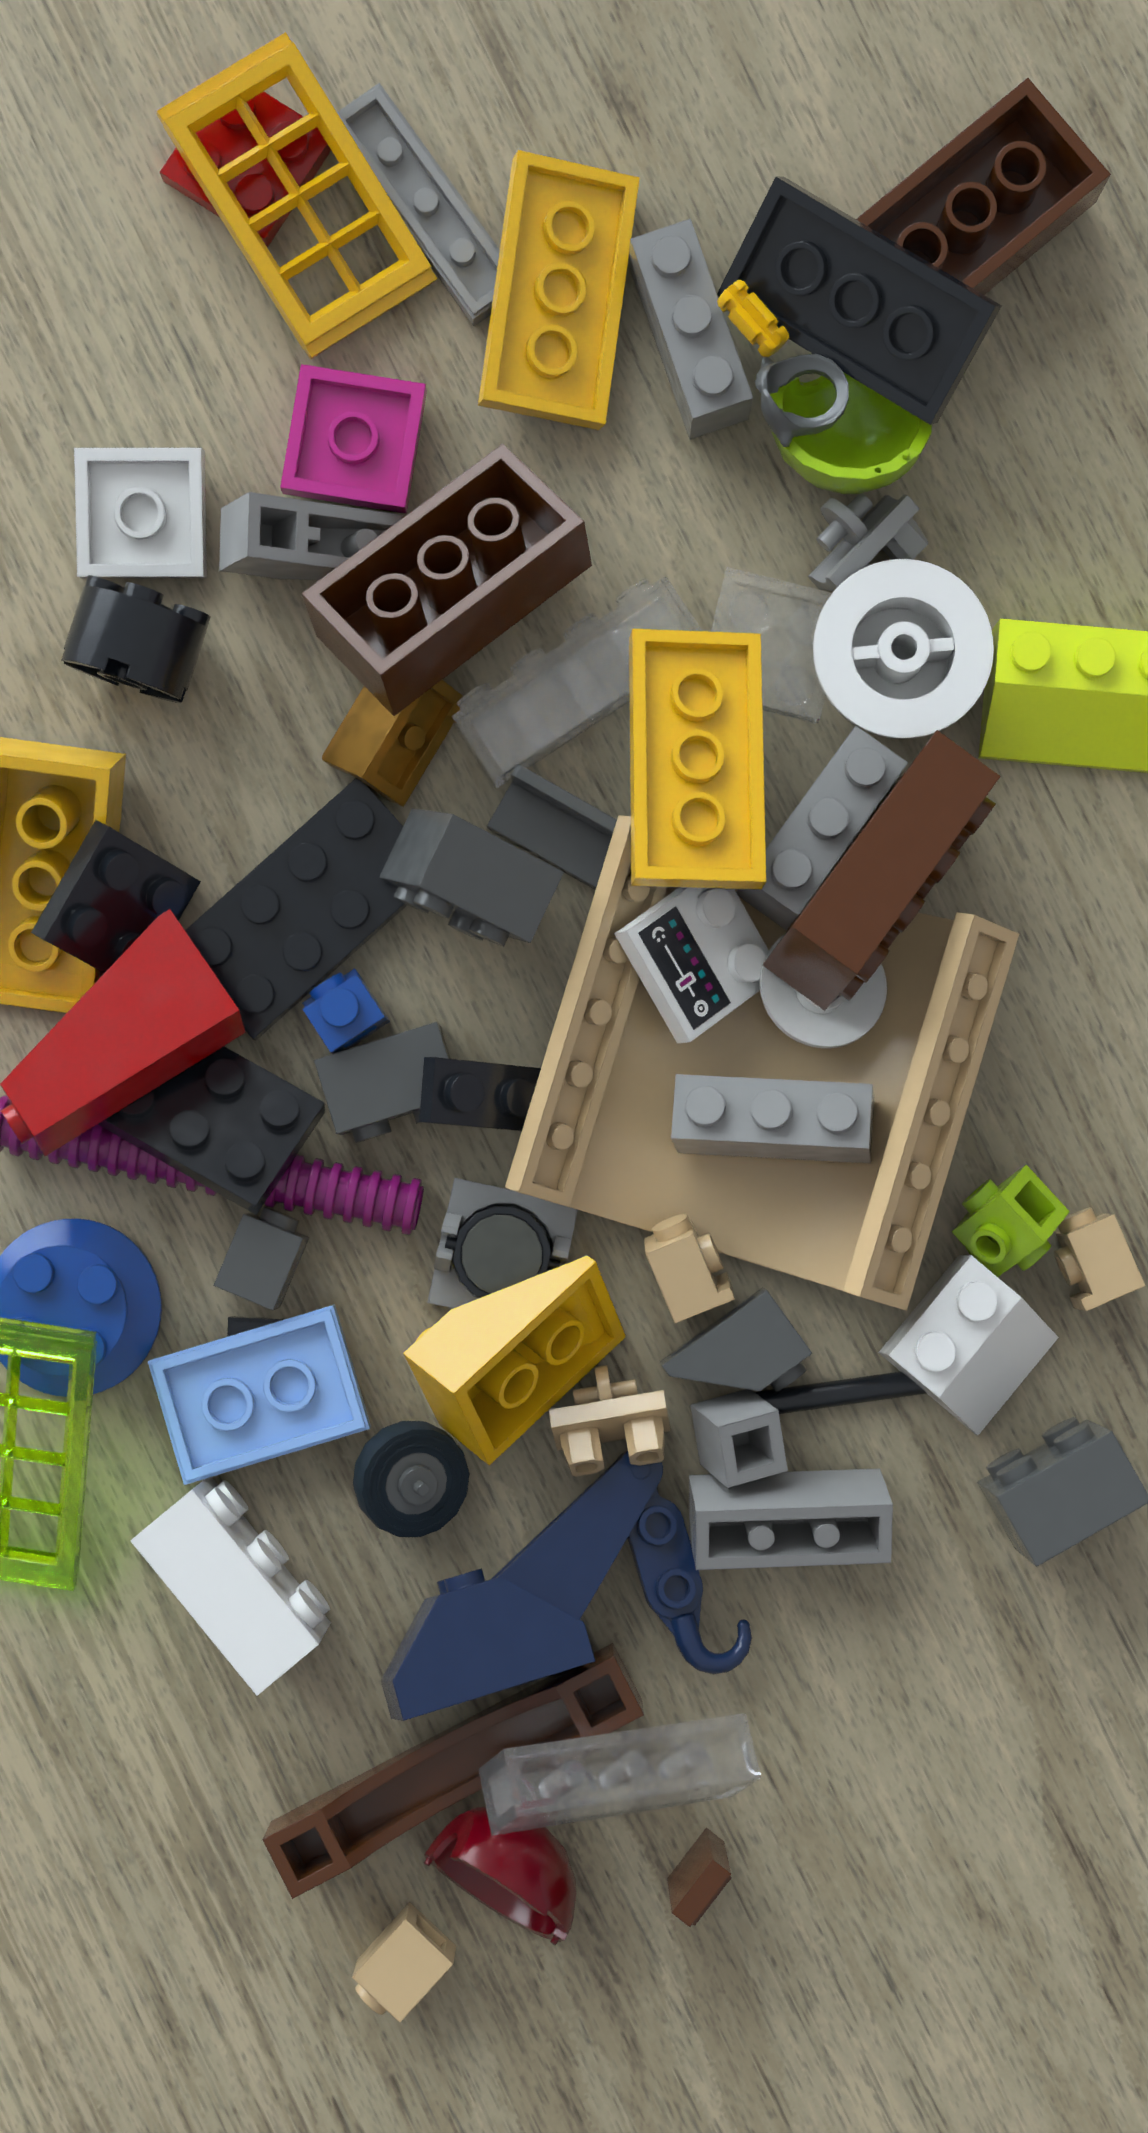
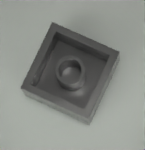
M412 808L379 878L398 887L393 897L402 903L427 914L431 911L447 919L452 914L448 923L452 928L477 940L483 941V939H486L504 947L508 938L531 943L564 872L454 814Z
M1072 1417L1058 1423L1042 1434L1046 1442L1045 1444L1023 1455L1020 1449H1016L1000 1456L986 1467L990 1475L977 1482L1014 1548L1036 1567L1148 1504V1493L1114 1433L1092 1421L1085 1420L1079 1424L1076 1417Z

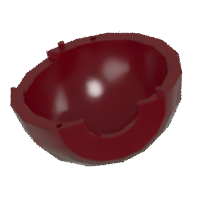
M476 1807L458 1815L435 1838L424 1854L426 1858L424 1864L427 1866L432 1864L463 1891L518 1926L540 1937L551 1940L550 1942L553 1945H556L557 1942L565 1941L574 1919L576 1879L566 1849L543 1824L509 1807Z

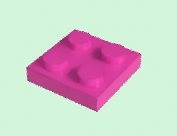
M301 364L280 485L282 493L407 514L427 394L426 384Z

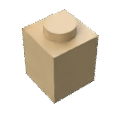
M409 1902L357 1959L352 1976L358 1983L355 1986L356 1992L373 2011L380 2015L388 2011L397 2021L401 2022L454 1964L456 1945Z

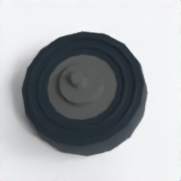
M400 1421L382 1428L365 1443L355 1462L353 1487L359 1507L377 1528L397 1537H422L440 1530L457 1515L467 1496L470 1473L463 1450L446 1431L425 1421Z

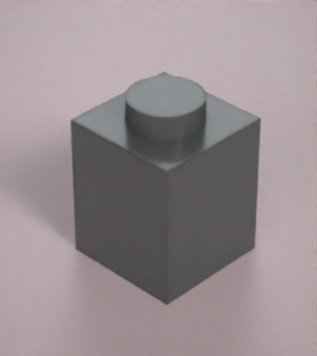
M268 1207L263 1208L260 1217L252 1213L243 1214L213 1286L270 1310L280 1308L309 1240L308 1236L296 1232L299 1220Z

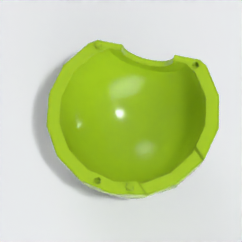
M844 373L849 386V401L844 414L832 428L818 434L793 437L789 447H783L773 431L772 435L783 460L805 480L818 488L836 493L860 494L890 485L906 474L916 463L932 433V425ZM824 376L809 382H800L799 377H796L786 386L779 387L777 393H770V396L775 404L784 412L794 413L804 418H812L825 414L833 406L837 398V391L833 383Z

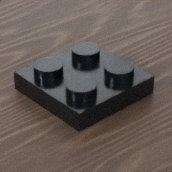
M95 820L31 933L105 973L159 915L171 909L179 921L201 881L111 827Z

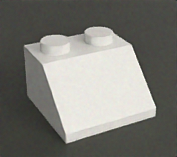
M959 1255L878 1353L913 1380L931 1398L978 1436L1059 1337L1021 1296L972 1255Z

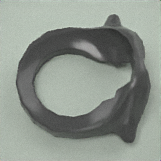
M819 354L798 355L777 362L763 356L761 368L756 374L755 386L761 393V410L764 419L782 446L789 447L793 437L818 434L832 428L844 414L849 401L848 381L842 369L831 359ZM804 374H818L826 377L833 383L837 391V398L833 406L825 414L818 417L804 418L794 413L784 412L775 404L769 393H777L779 387L786 386L796 377Z

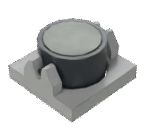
M454 1178L448 1210L441 1229V1239L436 1252L434 1274L427 1303L456 1308L566 1264L578 1210L510 1189Z

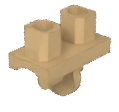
M607 1365L595 1367L597 1386L573 1390L575 1405L548 1410L557 1451L563 1450L572 1476L594 1474L605 1469L601 1443L626 1439L630 1464L641 1466L664 1460V1432L670 1431L664 1390L638 1394L635 1379L611 1383Z

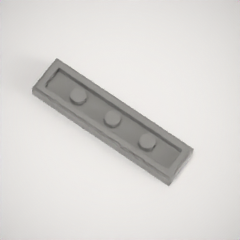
M378 83L337 113L429 261L431 268L472 325L475 326L491 315L500 249L384 88Z

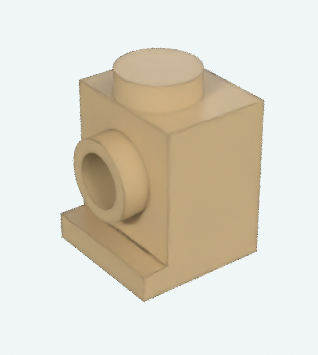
M1092 1207L1066 1216L1058 1226L1060 1232H1057L1056 1236L1062 1248L1055 1250L1054 1256L1066 1283L1069 1286L1077 1283L1081 1291L1070 1296L1075 1309L1088 1311L1145 1286L1115 1214L1095 1216Z
M679 1214L659 1222L652 1228L653 1235L644 1238L646 1257L674 1323L735 1300L732 1282L728 1273L714 1275V1272L722 1270L724 1267L710 1233L698 1237L691 1219L689 1220L687 1214Z

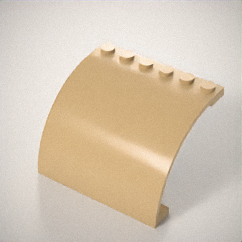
M618 815L505 1188L653 1232L652 1228L656 1224L667 1218L679 1214H687L689 1220L691 1219L698 1237L710 1233L719 1253L907 1311L1019 933L973 914L956 912L954 920L917 913L902 933L900 932L889 946V953L882 962L887 982V995L879 1019L864 1036L845 1046L816 1048L804 1045L790 1038L775 1025L768 1015L760 991L693 1041L677 1044L614 933L679 887L631 886V816ZM740 898L765 945L770 950L774 943L787 931ZM676 1074L873 1084L874 1114L871 1164L678 1153L671 1139Z

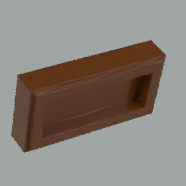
M708 1828L703 1831L667 1878L671 1912L689 1927L692 1924L694 1926L697 1924L732 1878L725 1843Z

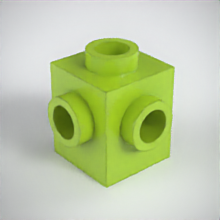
M1026 1164L998 1186L991 1179H988L976 1188L962 1202L963 1207L968 1213L951 1232L965 1246L970 1255L999 1277L1016 1264L1022 1271H1025L1041 1259L1052 1246L1047 1240L1070 1211Z

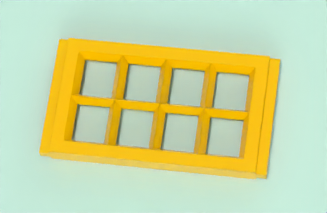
M286 32L157 110L156 114L162 122L163 128L310 359L437 280L429 261L298 48L290 40ZM287 78L309 114L269 138L247 104V101ZM236 109L258 145L218 169L196 135V132ZM317 127L339 163L299 187L277 151ZM267 158L289 194L251 218H248L227 182ZM348 176L369 212L329 236L308 200ZM297 207L319 243L279 267L257 231ZM378 225L399 260L362 284H359L338 249ZM328 256L349 292L314 314L309 315L288 280Z

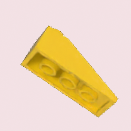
M0 737V1004L67 1013L99 979L100 970L44 941L31 932L95 820L119 832L126 754Z

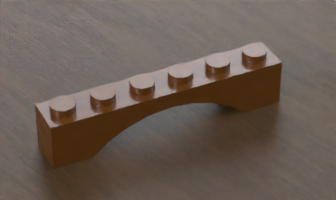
M611 1643L594 1652L595 1662L550 1675L272 1820L262 1840L292 1899L351 1869L406 1831L462 1799L537 1763L584 1747L644 1716L642 1698L614 1644Z

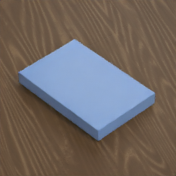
M335 1304L148 1361L184 1485L371 1428Z

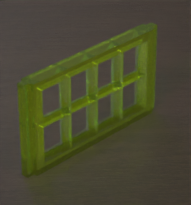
M0 1317V1354L8 1355L6 1393L0 1392V1406L5 1407L2 1444H0V1580L74 1591L77 1585L97 1348L96 1332ZM21 1358L68 1364L67 1402L18 1395ZM17 1409L66 1416L63 1453L15 1446ZM14 1460L62 1467L59 1503L13 1497ZM17 1510L58 1517L56 1552L8 1546L10 1511Z

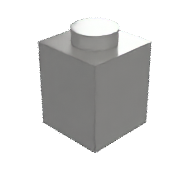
M745 1389L690 1405L700 1465L727 1488L788 1471L779 1411L755 1392Z

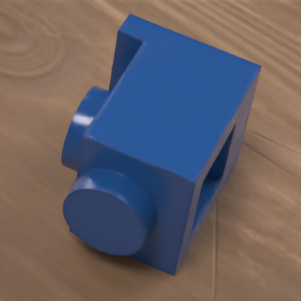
M355 968L344 976L342 973H338L325 980L310 991V998L302 1002L305 1007L302 1010L332 1054L351 1048L390 1022Z

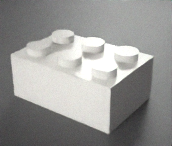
M210 1477L204 1479L130 1541L256 1696H258L319 1645L331 1624L324 1615L330 1610V1607L322 1594L310 1581L305 1580L299 1584L283 1565L289 1560V1557L277 1539L267 1530L258 1534L243 1516L248 1511V1506L236 1489L226 1480H223L218 1485Z

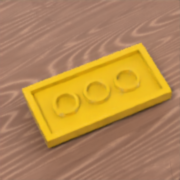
M521 150L516 152L512 159L478 406L600 430L606 424L639 177Z
M632 629L629 637L631 886L762 890L766 883L761 634Z

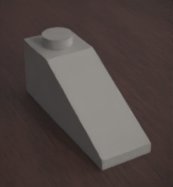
M248 492L221 508L219 571L275 579L320 580L406 515Z

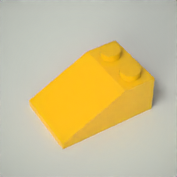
M585 1256L451 1309L436 1324L423 1331L415 1343L403 1354L439 1425L490 1466L626 1338V1335L596 1261L589 1256Z

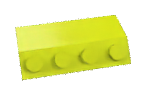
M1000 618L992 629L993 663L990 676L984 688L978 758L1148 773V631Z

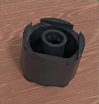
M88 575L65 642L61 661H64L65 665L102 681L117 686L121 683L140 689L139 693L151 697L182 703L185 692L188 690L211 616L180 604H174L172 610L161 604L164 597L162 593L131 582H126L125 587H122L109 580Z

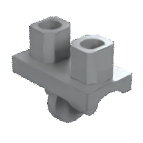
M862 493L858 494L848 506L837 499L830 498L820 508L821 514L829 526L816 540L826 551H831V553L810 573L809 579L820 590L834 591L849 576L869 566V562L881 549L891 560H914L928 545L927 539L912 518L920 508L908 495H903L899 500L885 495L874 507L870 499ZM871 509V511L862 519V517Z

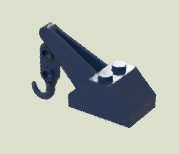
M628 1450L625 1451L490 1580L485 1581L481 1568L438 1581L437 1585L440 1595L424 1599L381 1679L391 1719L405 1721L595 1662L585 1624L580 1619L626 1539H628L646 1602L674 1636L676 1645L685 1661L698 1671L713 1675L727 1673L739 1666L749 1653L752 1640L750 1623L747 1620L742 1619L738 1622V1637L735 1645L729 1651L713 1653L702 1642L699 1623L703 1583L699 1570L695 1568L692 1547L683 1516L674 1503L662 1498L658 1493L657 1486L663 1475L662 1462L641 1466L630 1464Z

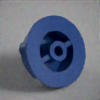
M61 1219L50 1221L28 1230L0 1255V1362L14 1377L29 1387L46 1394L61 1397H82L114 1387L129 1377L143 1363L158 1335L162 1315V1298L158 1279L151 1263L130 1238L113 1227L87 1219Z

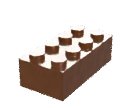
M1027 78L856 220L985 295L1097 202L1111 174L1032 81Z
M502 444L301 594L316 636L378 701L395 716L592 566L585 522Z
M936 730L765 960L763 966L824 1011L839 994L850 1001L862 984L871 978L889 953V946L899 933H902L926 902L924 898L935 883H939L961 853L959 849L969 836L977 831L992 811L996 803L986 796L1001 776Z

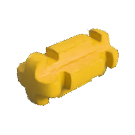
M737 280L720 295L717 300L718 306L723 312L727 310L730 312L728 315L729 319L752 345H759L758 351L761 356L770 357L784 346L789 339V333L784 326L778 328L777 324L779 321L754 292L747 293L749 287L744 281Z

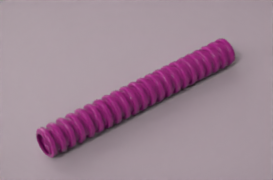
M3 1095L0 1098V1152L6 1147L9 1148V1152L13 1156L19 1157L25 1151L29 1152L31 1159L40 1160L44 1154L35 1140L31 1138L21 1144L2 1115L1 1110L11 1105L7 1096ZM98 1124L47 1155L49 1162L53 1164H59L62 1159L68 1160V1165L72 1168H78L82 1163L88 1165L89 1171L98 1172L101 1167H105L108 1174L112 1176H117L120 1171L127 1172V1177L132 1180H137L140 1175H144L147 1182L156 1184L159 1179L166 1180V1185L171 1188H176L179 1183L186 1184L187 1191L195 1192L198 1187H204L207 1195L215 1196L217 1193ZM297 1154L264 1204L266 1207L273 1208L276 1202L283 1203L285 1211L293 1212L296 1206L303 1207L304 1214L310 1216L314 1214L315 1210L323 1211V1217L332 1220L334 1214L342 1215L343 1222L350 1224L354 1218L362 1219V1224L365 1227H371L373 1222L382 1223V1230L389 1232L393 1226L402 1227V1234L411 1235L412 1230L416 1229L424 1186H422L421 1179L413 1178L411 1184L402 1182V1176L398 1174H393L391 1180L383 1178L382 1171L374 1170L371 1176L363 1174V1168L354 1166L352 1172L344 1170L343 1163L335 1162L332 1168L324 1166V1160L318 1158L313 1161V1164L306 1163L304 1156Z

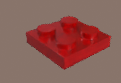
M264 91L247 101V104L269 138L303 118L302 115ZM236 109L196 132V135L218 169L258 145ZM316 127L277 152L298 186L301 187L314 178L330 154L331 149ZM175 148L160 170L163 182L219 217L179 151ZM267 158L227 182L248 218H251L289 194ZM291 211L257 231L267 248Z

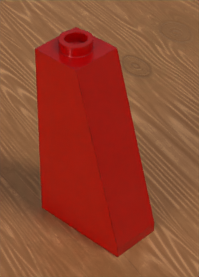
M171 909L159 915L0 1083L11 1105L2 1109L1 1113L21 1144L33 1138L44 1156H47L246 1033L240 1010Z

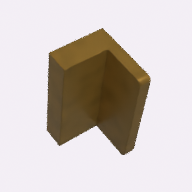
M441 680L393 716L364 686L324 751L322 760L330 766L358 778L390 802L404 807L468 699Z

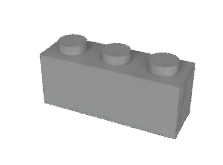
M691 218L631 238L629 268L689 440L749 420L753 395L725 315L718 306V295Z
M855 726L766 848V883L762 890L738 889L736 891L737 895L787 931L908 762L858 726Z
M676 1074L671 1139L677 1152L683 1154L871 1164L874 1114L873 1084Z
M880 1468L782 1472L727 1488L712 1474L689 1475V1537L696 1570L891 1563L893 1503Z

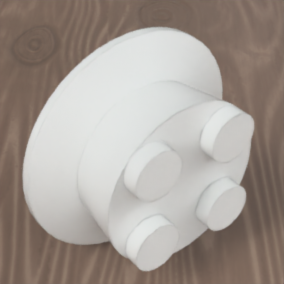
M893 559L882 561L860 569L849 576L834 590L826 601L816 623L813 638L815 671L821 688L830 703L843 717L855 726L872 734L887 738L913 739L934 734L936 730L941 731L957 722L971 709L982 694L990 676L993 663L994 646L992 630L988 616L977 596L961 579L951 572L920 560Z

